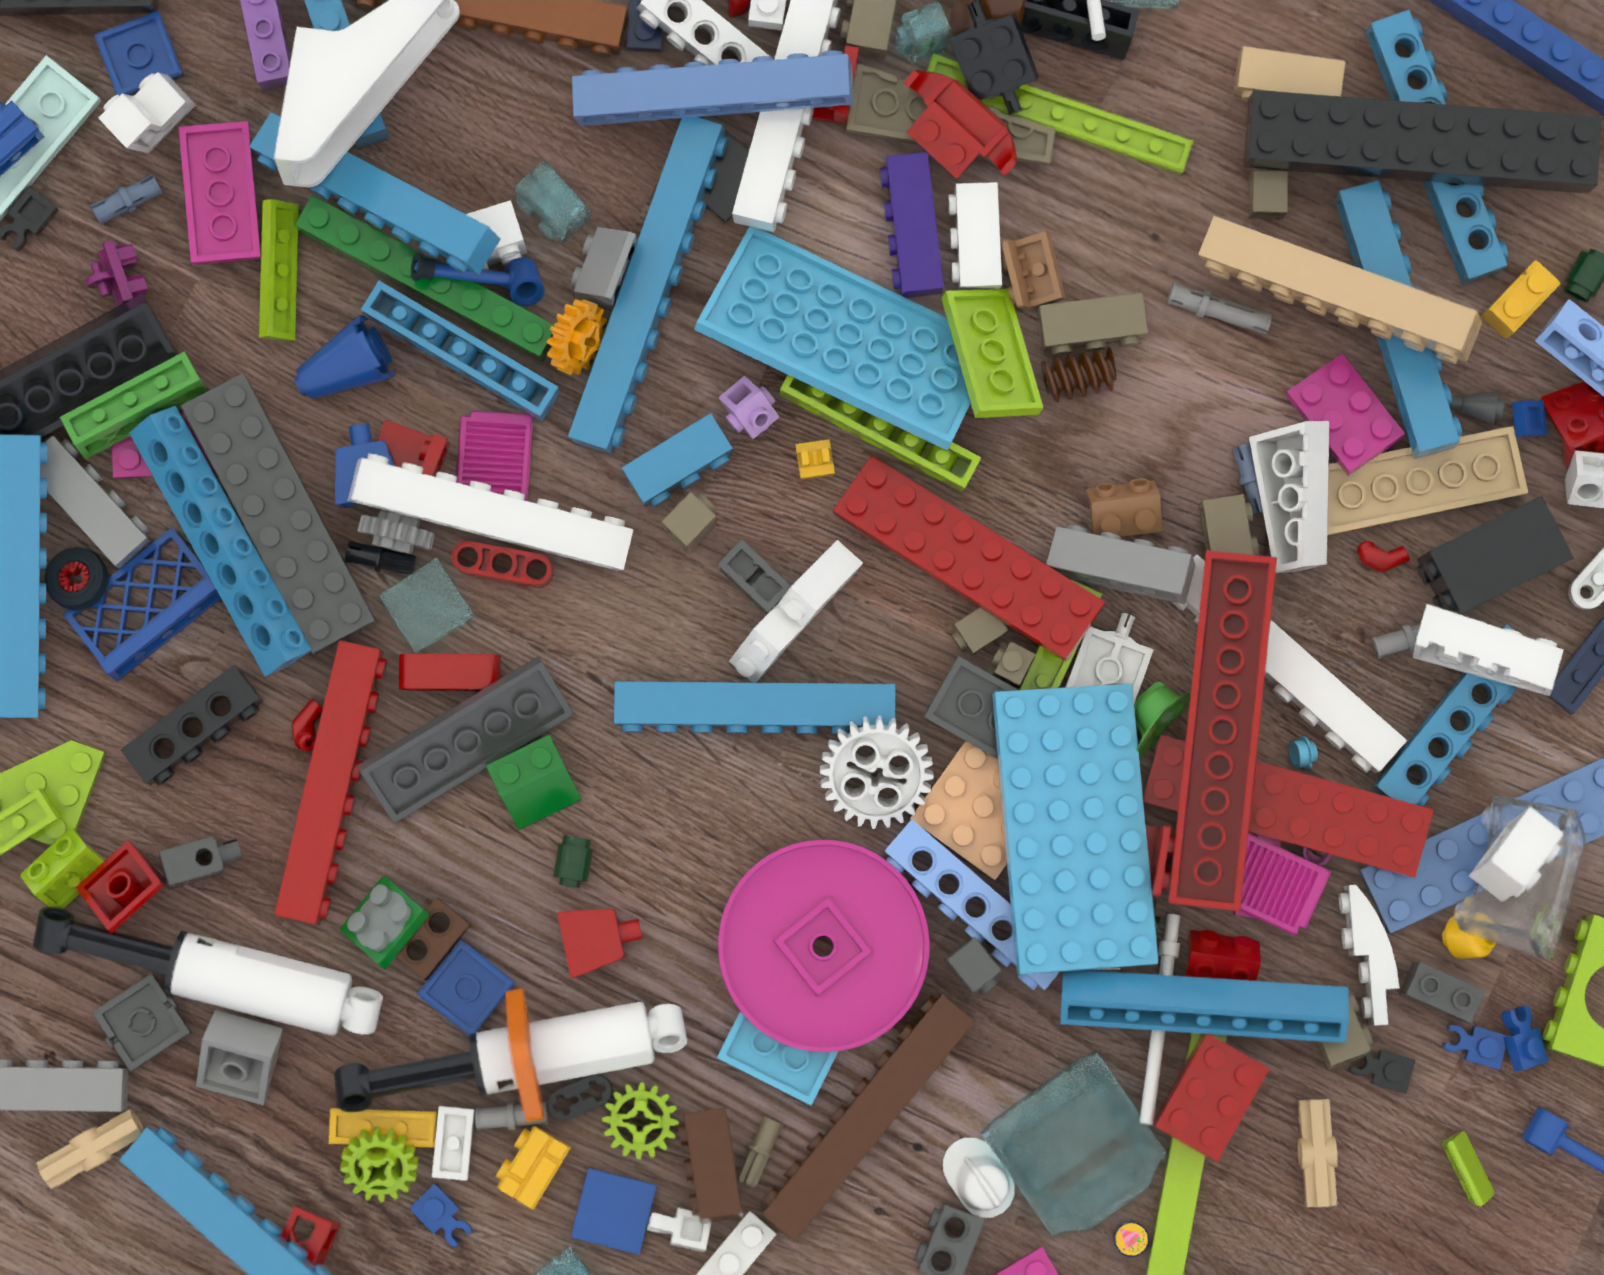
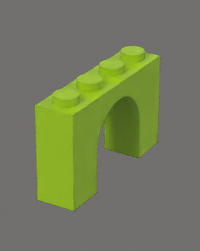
M1586 915L1585 920L1581 919L1577 925L1574 938L1578 940L1575 952L1570 953L1565 962L1564 973H1567L1564 987L1559 986L1555 994L1553 1005L1557 1009L1554 1019H1549L1545 1026L1543 1039L1547 1040L1545 1044L1546 1049L1604 1068V1028L1591 1018L1585 1003V990L1589 979L1599 968L1604 966V918L1597 915Z

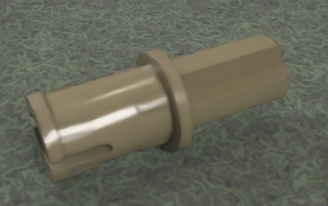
M762 1117V1122L752 1145H747V1148L750 1150L738 1175L739 1182L750 1187L757 1186L768 1158H773L771 1151L781 1128L784 1126L783 1124L768 1117Z

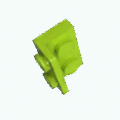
M69 828L21 873L20 877L34 896L48 907L64 909L80 894L75 887L100 866L105 859L85 843L73 828Z

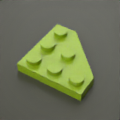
M71 740L0 773V813L35 790L42 788L60 818L29 838L52 845L69 828H73L77 832L106 752Z

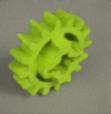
M640 1082L638 1090L634 1091L633 1087L627 1084V1094L623 1096L620 1092L616 1091L613 1093L617 1100L616 1104L606 1103L605 1105L612 1112L611 1115L602 1117L603 1122L610 1123L611 1128L607 1129L604 1135H614L616 1139L611 1147L615 1148L620 1144L623 1145V1156L625 1157L631 1150H634L638 1160L641 1159L643 1151H648L649 1155L653 1158L656 1156V1146L666 1150L668 1146L664 1139L666 1137L674 1139L676 1136L669 1129L670 1126L679 1124L678 1119L671 1118L670 1113L677 1110V1106H667L665 1102L670 1095L666 1093L661 1097L658 1096L659 1086L657 1085L651 1091H647L645 1083ZM635 1097V1106L628 1113H618L620 1107L627 1100ZM648 1098L654 1100L660 1106L664 1115L655 1114L648 1107ZM638 1111H644L646 1118L657 1120L658 1122L645 1124L643 1130H637V1124L631 1123V1121H624V1119L636 1117ZM618 1126L626 1127L633 1134V1143L621 1135ZM653 1128H663L658 1138L646 1144L647 1134Z
M375 1126L374 1134L371 1135L363 1129L359 1139L352 1136L348 1147H344L343 1160L340 1171L346 1173L344 1183L350 1184L354 1182L353 1193L357 1194L361 1190L365 1191V1200L369 1201L373 1194L378 1195L380 1202H384L386 1194H390L394 1200L398 1199L399 1191L408 1192L411 1182H415L416 1169L419 1162V1157L414 1156L415 1146H405L407 1136L404 1134L398 1138L393 1137L394 1129L392 1128L387 1131V1134H381L380 1127Z

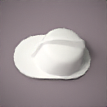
M978 1138L960 1139L947 1149L943 1159V1172L947 1182L964 1207L971 1214L981 1218H993L1002 1214L1012 1203L1015 1195V1184L1011 1174L994 1149L987 1142Z

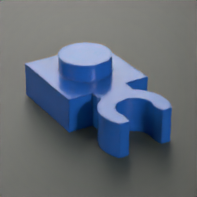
M1528 1005L1516 1007V1013L1514 1010L1502 1012L1503 1023L1511 1031V1035L1504 1039L1514 1072L1549 1061L1539 1027L1531 1029L1532 1014Z
M1447 1025V1030L1457 1033L1458 1041L1454 1045L1442 1043V1048L1452 1052L1465 1049L1466 1052L1463 1060L1500 1070L1507 1046L1504 1038L1507 1035L1477 1026H1472L1471 1034L1468 1035L1458 1025Z
M437 1183L431 1186L409 1208L433 1234L442 1227L445 1230L446 1241L453 1247L459 1244L453 1237V1230L455 1228L461 1227L467 1234L473 1231L467 1221L457 1220L453 1216L460 1207Z

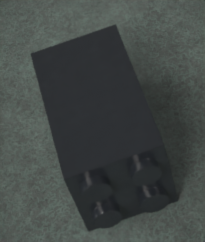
M1541 495L1417 558L1420 564L1417 566V571L1425 585L1430 584L1435 594L1432 597L1435 607L1460 615L1574 557Z

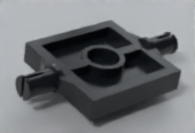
M981 0L968 3L967 6L974 24L969 29L949 37L967 87L979 100L991 96H1002L1008 115L1020 112L1022 108L1015 91L1022 85L1036 81L1039 75L1016 14L1014 12L1001 18H987Z

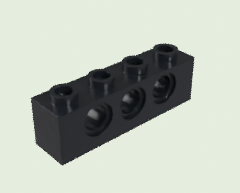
M1027 0L1020 27L1024 33L1124 61L1134 35L1139 10L1101 0L1106 37L1102 40H1093L1087 0Z
M233 665L123 747L121 751L146 784L152 785L156 782L159 786L175 774L173 768L184 761L186 764H189L203 754L201 748L208 742L213 740L214 743H217L232 732L229 727L236 721L241 719L242 722H245L260 711L258 705L263 702V699L242 671ZM226 697L231 702V710L225 716H218L214 710L215 703L220 698ZM192 719H200L203 724L201 734L194 738L189 737L186 732L188 722ZM171 740L175 748L174 753L169 758L162 759L158 754V747L162 741Z

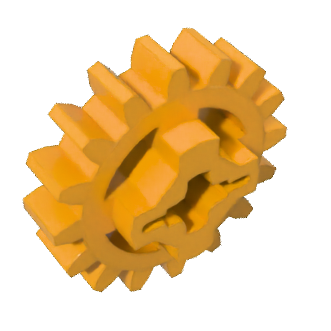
M574 299L573 306L565 305V313L563 315L557 314L558 323L555 322L554 326L550 328L553 337L547 340V344L552 345V348L547 352V356L552 358L551 366L569 375H572V373L580 375L582 368L586 370L590 368V360L596 359V351L599 350L602 342L601 338L606 331L602 327L607 322V318L602 316L604 310L597 307L598 304L585 299L582 301Z

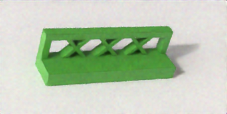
M184 351L64 414L60 419L76 449L85 459H88L130 437L129 432L149 415L174 406L179 411L182 409L181 405L204 394L208 390Z

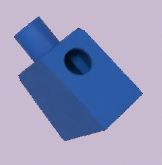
M369 424L350 426L351 446L336 449L335 503L340 509L362 505L348 501L358 459H367L368 454L379 455L389 459L388 465L396 467L389 445L385 441L372 442Z

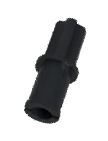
M352 540L348 543L350 548L346 549L345 562L374 567L376 572L384 569L410 575L415 570V555L366 545Z

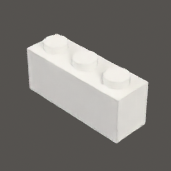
M998 182L956 184L954 194H948L949 215H955L956 228H950V249H957V262H951L952 283H958V290L1001 289L1002 271Z

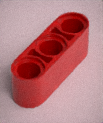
M473 541L459 543L452 552L454 566L458 571L467 576L532 588L547 586L554 576V569L549 559L538 553ZM466 550H474L478 554L477 562L471 567H464L460 564V556ZM507 556L512 559V567L508 572L498 573L494 570V562L498 557ZM535 562H541L547 567L545 576L539 580L531 579L528 576V569Z
M399 654V690L481 691L500 679L501 656L494 654Z

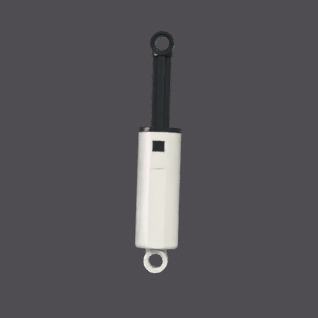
M45 907L39 910L33 946L41 952L62 954L70 949L166 974L164 982L165 993L331 1036L339 1032L341 1025L348 1031L358 1034H371L376 1031L383 996L371 988L352 987V977L348 973L185 931L179 933L174 947L118 932L111 933L107 929L76 922L74 915L62 908Z
M636 1002L529 1023L531 1053L539 1085L651 1064L655 1060L654 1050L661 1053H672L682 1049L687 1044L683 1013L681 1008L674 1004L656 1006L648 1012V1016L645 1004L643 1002ZM508 1027L469 1034L470 1052L370 1071L363 1064L351 1063L343 1065L334 1072L337 1107L344 1112H360L369 1108L374 1098L476 1079L480 1096L518 1089L510 1054Z

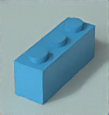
M710 413L623 466L622 471L643 506L646 507L652 504L655 508L670 499L671 495L669 492L681 485L683 489H686L701 479L699 476L701 472L710 467L712 471H716L731 460L728 456L733 453V448Z

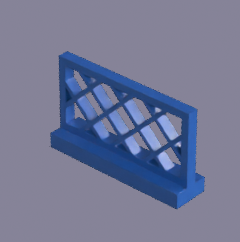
M172 527L108 578L105 594L101 597L99 603L89 607L90 609H98L95 627L81 626L75 617L85 609H68L63 613V616L100 662L104 671L118 682L221 600V597L202 563ZM174 540L179 546L178 561L160 560L162 548ZM185 555L191 561V563L184 562ZM140 565L152 566L150 584L133 582L134 571ZM159 566L176 568L174 586L157 584ZM183 568L197 569L203 577L193 587L181 586ZM114 586L125 587L123 605L105 604L107 592ZM132 588L149 589L146 607L129 606ZM156 590L173 591L171 604L165 609L153 608ZM180 592H185L183 595L179 597ZM104 610L121 611L119 629L102 628ZM128 612L145 613L144 626L137 631L126 630ZM87 633H94L93 640ZM101 634L118 635L116 648L104 656L99 649Z

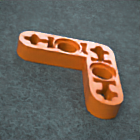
M523 988L505 991L509 1047L526 1122L543 1120L544 1108L531 1053L529 1017L525 992Z

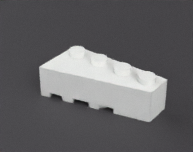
M1305 421L1249 437L1271 557H1277L1276 573L1299 572L1327 565L1329 421Z
M1427 604L1412 658L1550 696L1563 649L1557 648V643L1543 638L1534 640L1522 636V633L1518 631L1501 629Z

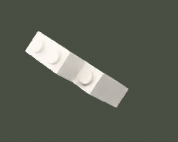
M837 540L789 588L780 602L751 631L729 662L736 667L742 676L747 677L752 683H757L803 629L853 577L863 562Z

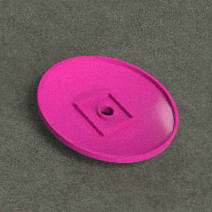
M811 840L795 843L781 848L759 861L745 874L732 892L725 906L718 934V956L722 977L733 1002L751 1024L770 1038L784 1045L811 1052H835L855 1048L876 1039L891 1029L910 1009L918 996L924 982L929 961L930 941L926 917L921 903L908 881L894 866L876 853L861 846L837 840ZM827 937L831 940L833 950L830 955L821 957L814 952L813 942L816 938Z

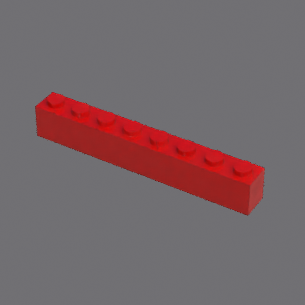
M341 640L338 642L274 914L276 916L320 925L321 918L327 919L331 906V898H326L329 884L335 885L339 872V864L334 863L337 849L343 850L347 837V830L342 829L345 815L351 816L355 803V795H350L353 781L359 782L361 777L357 765L363 761L358 759L361 747L367 748L371 735V727L366 725L369 713L375 714L379 701V693L374 692L377 678L383 680L387 666V659L382 658L384 652L380 649Z

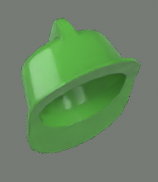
M1158 681L1138 697L1134 703L1136 726L1143 736L1136 750L1139 752V758L1143 757L1160 738V734L1162 735L1167 727L1184 712L1190 704L1191 693H1185L1180 696L1164 683Z

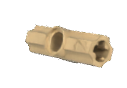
M1328 1098L1298 1100L1300 1138H1298L1297 1152L1299 1166L1303 1170L1305 1207L1337 1206L1335 1168L1338 1164L1336 1139L1332 1136L1330 1100Z
M132 1109L124 1111L100 1127L94 1126L69 1141L70 1144L38 1161L36 1164L39 1173L50 1189L58 1187L84 1170L88 1172L114 1157V1153L135 1142L144 1131L143 1125Z

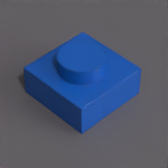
M1519 401L1512 403V422L1515 427L1516 437L1548 435L1544 401Z

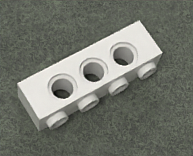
M642 0L637 7L642 12L639 15L646 24L654 29L657 26L669 34L666 38L673 46L681 51L686 48L696 56L693 59L694 62H702L705 65L719 64L718 62L722 60L721 54L724 50L733 51L737 55L739 63L753 62V59L759 56H769L702 0ZM671 6L681 8L685 16L684 21L676 23L670 20L667 14L668 8ZM698 28L708 30L711 34V43L707 45L698 43L694 36L695 30Z

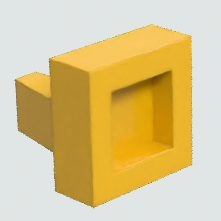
M830 439L795 444L800 480L835 475Z

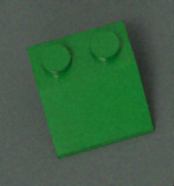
M550 735L486 765L518 830L582 800Z

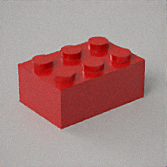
M1202 1033L1156 1114L1152 1126L1218 1162L1268 1073L1269 1068L1214 1036Z

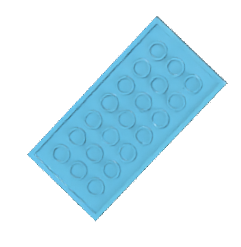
M749 226L694 328L697 332L947 451L971 404L947 317L762 229Z
M1132 684L994 692L992 697L1017 975L1159 964L1153 900L1151 896L1152 889L1139 752L1136 751L1138 741Z

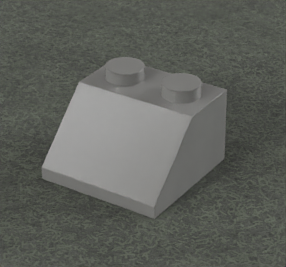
M597 227L594 236L588 235L582 254L587 255L582 268L576 267L570 286L575 287V298L588 300L598 304L600 307L613 311L637 244L636 234L629 231Z
M215 1010L202 1039L196 1087L264 1105L280 1052L283 1028Z

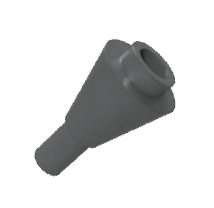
M1499 391L1464 395V397L1451 395L1452 403L1449 404L1450 409L1461 410L1464 414L1494 425L1495 419L1502 420L1505 399L1498 398Z

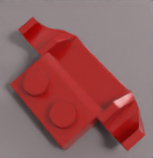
M914 70L903 82L908 88H911L924 98L923 102L928 105L927 109L906 133L956 179L964 174L980 154L984 158L988 157L1004 176L1017 163L1014 141L1006 127L1007 125L957 79L940 73Z

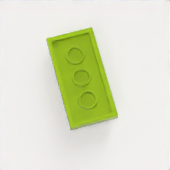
M1008 288L945 291L941 299L975 418L1039 415L1044 407Z

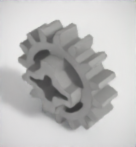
M381 510L379 518L361 515L357 530L360 533L374 536L372 545L408 554L413 553L414 547L431 550L435 537L433 532L419 529L421 520Z

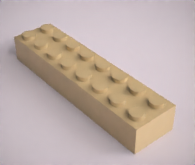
M1216 216L1211 221L1198 253L1205 263L1204 267L1209 269V273L1217 278L1229 281L1230 276L1242 281L1241 285L1255 292H1261L1262 288L1274 293V298L1288 304H1293L1294 300L1300 301L1307 305L1306 309L1321 316H1325L1326 312L1333 313L1339 317V322L1354 328H1358L1359 323L1366 325L1372 329L1371 333L1378 337L1390 340L1392 335L1404 341L1403 345L1423 352L1426 347L1436 352V357L1452 364H1456L1458 359L1467 362L1482 326L1479 313L1474 309Z

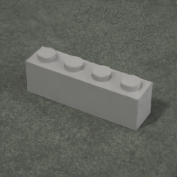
M52 436L46 441L47 464H40V478H47V492L107 558L120 569L152 542L146 535L150 529L137 515L132 518L127 515L122 509L127 505L125 501L113 489L109 493L105 491L99 484L103 477L90 464L85 468L76 459L80 452L67 439L61 442Z
M1068 525L1067 528L1056 527L1046 565L1068 579L1175 603H1186L1196 566L1192 555L1188 554L1187 550L1176 546H1169L1168 550L1155 547L1152 542L1143 539H1135L1134 542L1121 540L1120 536L1109 532H1101V535L1087 533L1088 531L1085 528L1076 525Z
M0 1059V1110L122 1112L127 1110L129 1069L119 1068V1061H97V1067H83V1060H62V1067H48V1060H26V1066H12V1059Z

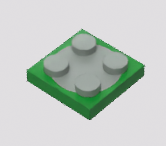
M383 875L339 930L380 967L386 969L430 914L392 880Z

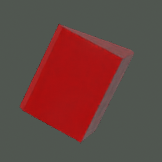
M127 840L75 888L107 930L113 933L165 886V878Z

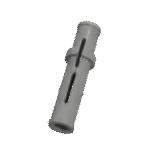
M1175 282L1171 287L1167 304L1196 312L1195 315L1202 318L1204 315L1263 335L1267 334L1273 316L1271 313L1259 311L1211 295V291L1204 289L1202 292Z

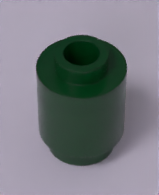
M1590 249L1589 252L1581 251L1565 279L1567 284L1563 290L1575 299L1588 303L1591 297H1595L1604 282V254L1595 249Z
M563 836L562 844H558L553 877L560 878L559 885L580 888L581 881L588 882L593 849H590L591 840Z

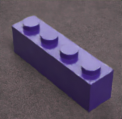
M928 152L886 156L885 167H880L881 187L888 188L889 201H884L885 221H892L893 235H888L890 256L896 255L897 268L892 269L894 290L900 289L901 296L905 298L942 294L944 285Z

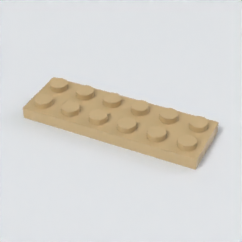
M1510 426L1459 437L1460 442L1454 449L1414 459L1411 447L1384 452L1349 476L1338 462L1328 464L1327 536L1528 494L1514 427Z

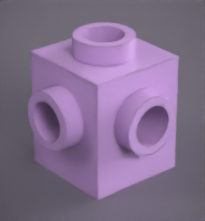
M745 375L718 397L729 412L725 417L737 433L744 430L752 439L765 431L779 418V415L771 406L776 402L772 395L763 386L758 388Z

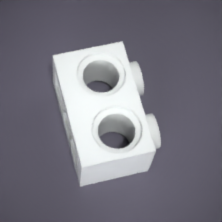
M1575 450L1565 477L1567 504L1604 508L1603 453Z

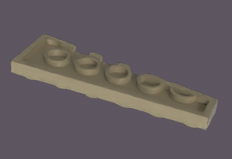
M857 63L853 85L854 105H850L846 133L918 144L906 132L927 109L928 105L923 102L924 98L903 83L905 80L899 79L896 75ZM988 107L1007 125L1006 127L1014 141L1017 161L1045 166L1050 165L1055 129L1013 115H1005L999 110Z

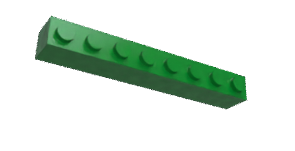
M313 195L295 224L300 234L543 363L547 352L552 346L547 344V340L553 337L550 328L554 324L472 281L436 276L432 279L420 278L418 281L412 280L411 264L415 253H419L418 251Z

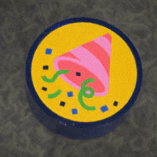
M1125 1221L1116 1227L1113 1233V1243L1122 1255L1137 1257L1147 1249L1149 1234L1140 1223Z

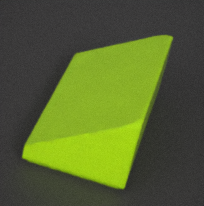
M1460 1131L1442 1140L1441 1145L1470 1204L1480 1207L1494 1195V1189L1466 1132Z

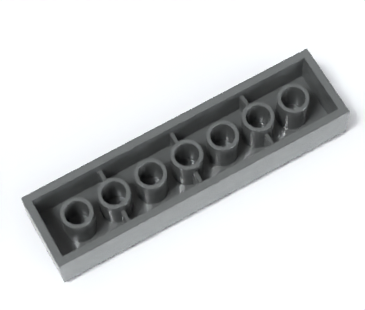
M242 373L181 405L274 583L309 643L312 654L317 655L338 644L339 640L344 641L378 623L248 377Z

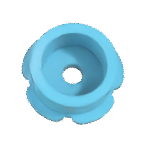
M1301 736L1297 740L1291 741L1288 746L1289 759L1294 768L1304 767L1305 770H1310L1312 768L1311 762L1317 761V747L1306 736Z

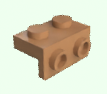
M1044 231L1015 241L1009 239L1001 241L1003 251H1001V263L1003 268L1008 271L1011 284L1008 285L1009 295L1012 302L1018 308L1031 310L1040 305H1047L1066 299L1050 232Z
M1139 478L1120 485L1101 483L1096 485L1095 488L1086 490L1090 503L1092 534L1101 535V532H1109L1125 537L1163 532L1160 492L1155 481Z

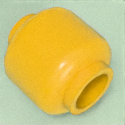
M1483 913L1453 915L1448 920L1442 933L1445 947L1457 959L1486 957L1496 945L1498 938L1496 926Z

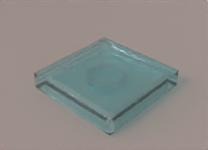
M437 558L378 595L415 654L420 653L475 617Z

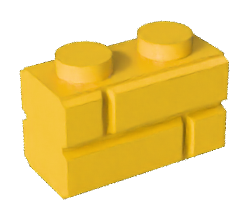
M1535 260L1481 316L1501 336L1507 339L1561 283L1541 263Z
M537 1125L531 1131L524 1128L514 1147L519 1149V1152L513 1162L506 1159L496 1175V1178L501 1180L497 1186L499 1190L531 1209L536 1207L571 1149L570 1145Z

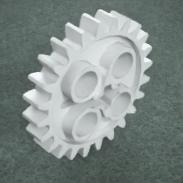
M878 715L875 725H870L868 718L863 717V727L860 728L853 721L849 722L850 733L847 734L841 729L837 730L840 742L829 739L828 747L833 752L822 753V760L828 764L820 766V774L827 776L821 779V788H830L825 793V799L827 801L837 799L833 805L834 811L837 812L845 808V820L848 821L853 815H856L858 826L860 827L865 819H870L872 829L876 828L878 820H883L885 826L889 828L890 818L894 816L900 823H903L904 811L913 816L916 814L914 802L920 805L925 804V799L920 792H931V785L926 780L934 779V774L932 770L925 769L933 765L932 757L924 756L928 752L927 744L916 746L920 741V734L917 732L908 736L909 725L907 723L899 730L896 729L895 718H892L888 725H883L882 717ZM864 745L871 746L875 750L868 757H861L856 751ZM898 755L904 756L908 760L902 767H894L889 762ZM853 762L856 764V766L849 767L847 766V763ZM877 767L882 768V772H879L877 777L871 776V772H875ZM853 777L860 778L864 782L861 787L856 789L847 787L845 783ZM905 778L906 782L901 783L897 779ZM888 787L896 790L897 794L893 798L884 799L880 797L879 792Z

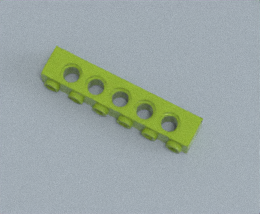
M787 375L780 388L781 397L961 493L964 492L981 460V457L953 442L947 451L790 375Z

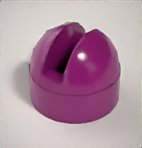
M1303 847L1304 859L1316 865H1325L1331 857L1330 854L1326 853L1321 857L1311 849Z

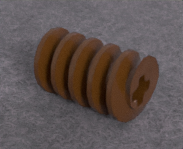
M1110 347L1106 350L1105 358L1100 350H1094L1092 361L1086 352L1080 353L1078 363L1072 355H1068L1065 360V366L1059 358H1053L1051 369L1046 361H1041L1046 391L1048 394H1051L1055 402H1059L1061 391H1064L1068 399L1071 400L1076 388L1082 397H1086L1088 386H1091L1096 394H1100L1101 383H1105L1110 392L1114 389V382L1117 379L1116 366Z

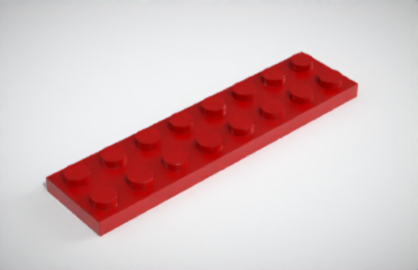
M873 455L868 459L833 509V514L1065 662H1067L1105 606V601Z
M1160 734L1143 795V803L1178 812L1186 741ZM1256 761L1249 832L1415 878L1434 810Z

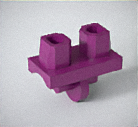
M113 240L104 242L102 244L103 249L98 252L100 261L90 264L93 275L85 279L87 288L98 287L101 297H107L112 293L116 307L141 293L146 295L148 288L144 277L138 275L126 278L123 268L134 266L137 263V256L133 245L115 246Z

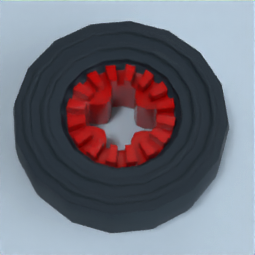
M79 547L68 548L56 554L47 565L44 575L46 590L51 599L63 608L71 610L87 609L96 604L105 594L108 585V571L102 559L91 550ZM80 574L83 577L84 581H81L82 584L75 583L73 586V582L70 581V577L72 575L78 576Z

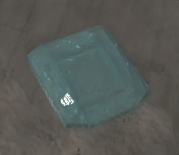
M1096 1051L1073 1062L992 1120L980 1132L1051 1235H1058L1059 1232L1072 1230H1088L1096 1226L1149 1187L1154 1178L1152 1175L1160 1160H1163L1167 1154L1148 1125L1139 1123V1112Z

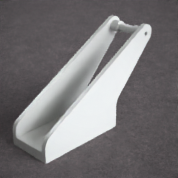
M389 0L343 30L328 31L303 27L296 28L274 160L284 185L313 187L320 184L459 19L460 10L456 1Z

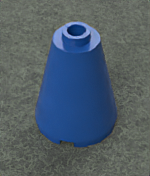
M360 315L354 318L297 368L298 376L294 378V381L303 396L309 395L310 398L316 399L386 381L395 376V369L389 371L387 363L393 361L391 354L375 326L368 329L363 323L368 320L366 316Z

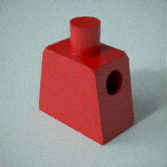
M615 909L557 912L571 978L579 977L625 958L623 943L643 939L639 919L618 923Z

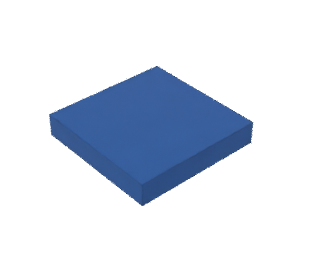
M159 10L94 34L116 95L120 96L122 93L130 96L136 95L140 90L139 84L148 75L156 74L157 72L169 75L172 80L184 77Z
M460 939L417 995L469 1036V1034L478 1032L504 999L505 991L511 990L516 982Z
M588 1168L571 1238L639 1255L657 1184Z

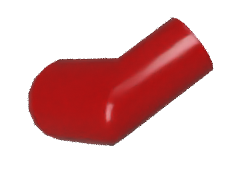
M1364 541L1357 548L1361 563L1377 572H1385L1410 561L1404 546L1385 552L1376 547L1373 542Z
M313 699L306 704L291 724L296 747L306 752L312 751L316 740L314 722L322 714L323 707Z

